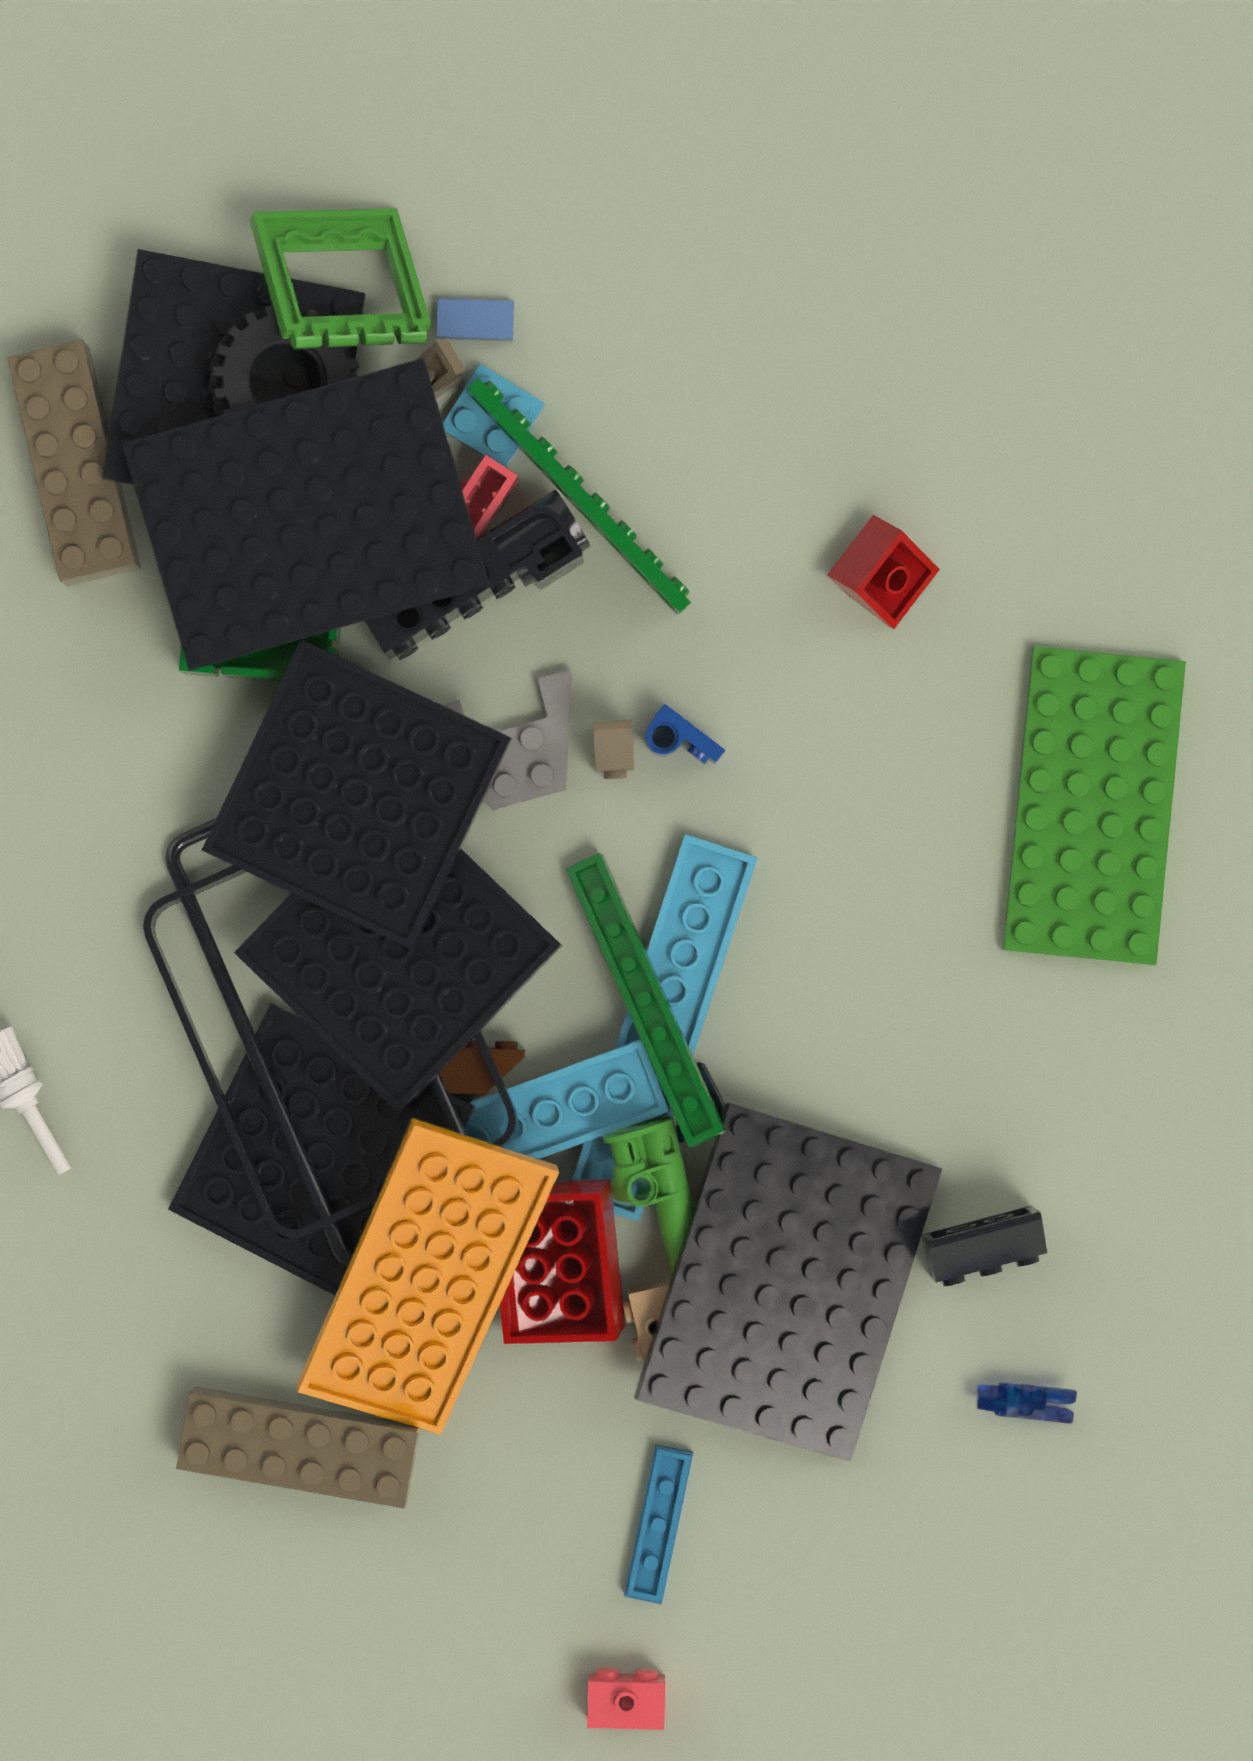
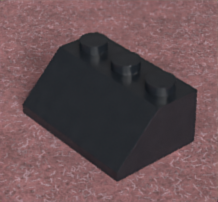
M1031 1205L924 1233L921 1236L932 1279L936 1283L942 1281L943 1286L962 1283L966 1281L964 1275L978 1271L981 1277L1002 1272L1001 1265L1016 1262L1017 1267L1031 1265L1040 1261L1038 1255L1047 1253L1041 1212Z

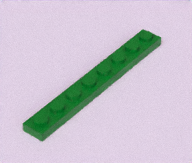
M478 378L467 388L466 393L676 614H680L691 604V601L686 597L690 593L687 587L677 577L673 576L669 579L660 570L664 564L649 548L643 552L633 541L637 538L634 531L624 521L621 520L617 524L607 514L611 508L596 492L590 496L581 487L584 479L569 464L563 468L554 458L558 453L556 449L543 436L537 440L527 430L531 423L516 408L512 412L509 411L501 402L505 396L490 380L484 384Z
M597 853L566 868L688 1147L693 1148L725 1133L726 1129L604 855Z

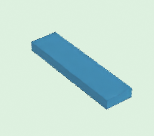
M655 1445L624 1597L662 1604L693 1452Z

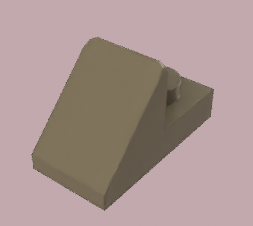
M447 338L436 341L417 358L425 359L436 398L462 383L463 377L461 375L466 369Z

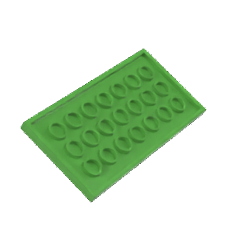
M1032 647L1003 950L1147 965L1157 964L1186 661Z

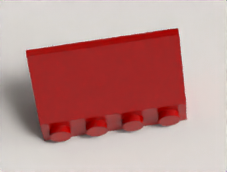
M611 1179L572 1180L554 1183L499 1304L504 1344L617 1341L625 1328V1316L622 1303L623 1296L613 1197L610 1192Z

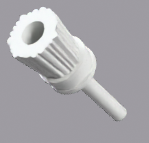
M11 1026L0 1031V1109L14 1108L18 1115L21 1113L24 1115L59 1176L72 1167L36 1107L39 1104L36 1095L43 1084L36 1078L33 1067L28 1066Z

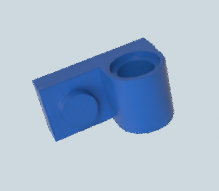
M665 703L646 730L645 742L647 748L657 756L673 754L683 741L691 745L687 752L704 765L708 760L716 764L725 752L724 748ZM666 727L670 729L674 734L673 744L666 748L656 746L652 740V734L657 728Z

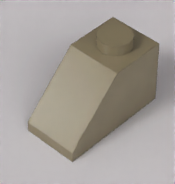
M632 720L593 722L596 773L604 772V779L627 778V771H634Z

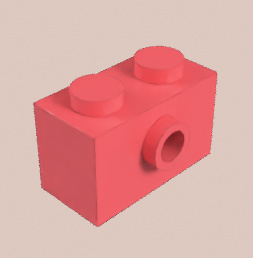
M487 455L484 456L471 478L469 479L465 476L460 482L476 540L484 537L519 483L517 474Z
M607 1667L596 1669V1673H589L587 1728L664 1730L665 1675H658L657 1670L647 1668L636 1669L635 1674H619V1669Z

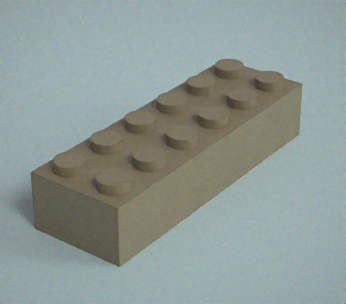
M78 340L7 357L59 581L66 586L141 569L122 484L102 480L109 429L90 348L83 340Z
M195 1386L189 1392L176 1469L405 1509L420 1428L392 1420Z

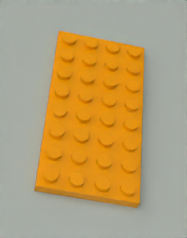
M412 1119L298 1380V1392L441 1435L559 1174L557 1165Z

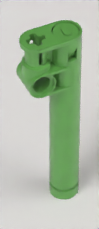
M668 1116L647 1120L603 1135L602 1139L603 1143H610L615 1164L612 1167L613 1178L610 1184L612 1197L618 1203L624 1205L644 1207L654 1204L672 1277L694 1204L674 1119ZM634 1180H636L638 1189L636 1194L632 1196L631 1186Z

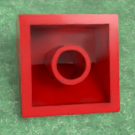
M873 515L827 576L849 597L894 630L940 569L902 530Z

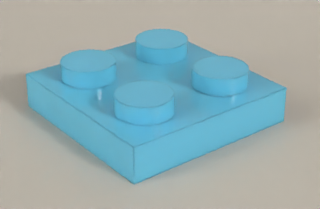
M479 364L443 422L447 435L483 457L487 455L507 468L519 448L466 393L467 388L478 378L484 384L490 380L505 396L501 402L509 411L512 412L516 408L531 423V426L527 429L528 431H530L540 415L545 403L482 364Z

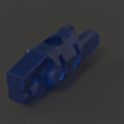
M1014 1383L978 1385L976 1406L977 1409L995 1412V1415L1002 1417L1070 1424L1074 1418L1073 1411L1063 1407L1046 1405V1403L1073 1404L1076 1402L1077 1392L1073 1389Z

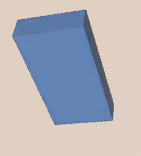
M437 299V339L513 341L514 301Z

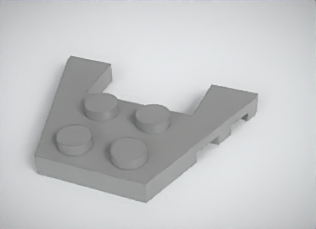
M570 669L537 678L547 713L546 718L499 730V732L511 737L512 741L485 796V800L492 810L566 790L572 682ZM460 700L443 704V706L464 715Z

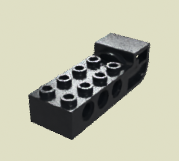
M553 490L490 530V533L477 540L489 581L488 586L453 595L451 602L445 607H436L432 601L365 621L390 660L395 656L399 660L407 658L419 649L416 643L427 636H430L432 640L442 636L451 629L449 623L462 615L464 620L474 616L484 608L482 602L494 595L497 600L506 596L516 588L514 582L518 579L521 580L525 587L535 582L539 589H543L584 563L582 551L590 547L589 541L556 490ZM565 544L570 554L546 568L543 557ZM406 613H418L419 621L414 627L404 628L401 626V620Z

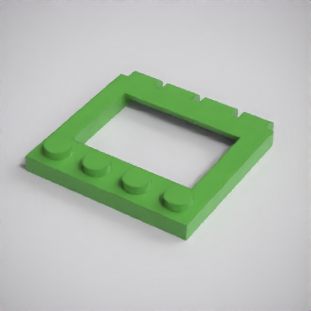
M397 208L253 212L249 222L282 339H290L293 349L320 348L322 346V337L326 347L357 346L359 338L363 346L394 344L395 337L398 344L426 342L431 321ZM385 250L403 313L301 317L283 253Z

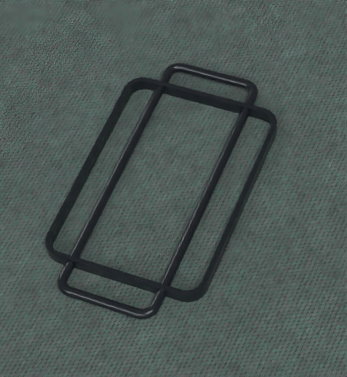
M214 818L181 833L167 847L165 861L177 891L160 898L150 906L145 914L143 923L145 938L267 1222L273 1230L281 1235L294 1238L310 1236L323 1230L334 1256L339 1263L348 1268L354 1253L347 1248L337 1223L374 1207L379 1194L335 1214L330 1209L195 896L244 874L246 871L232 865L190 884L180 860L184 849L207 839L216 820ZM182 902L318 1217L319 1221L304 1228L289 1229L281 1224L277 1218L157 939L155 927L158 917L164 910L177 903ZM480 1031L474 1038L508 1114L506 1131L500 1138L490 1144L503 1148L511 1142L516 1134L518 1116L484 1035ZM439 1074L429 1084V1087L446 1126L450 1131L468 1136L441 1074Z

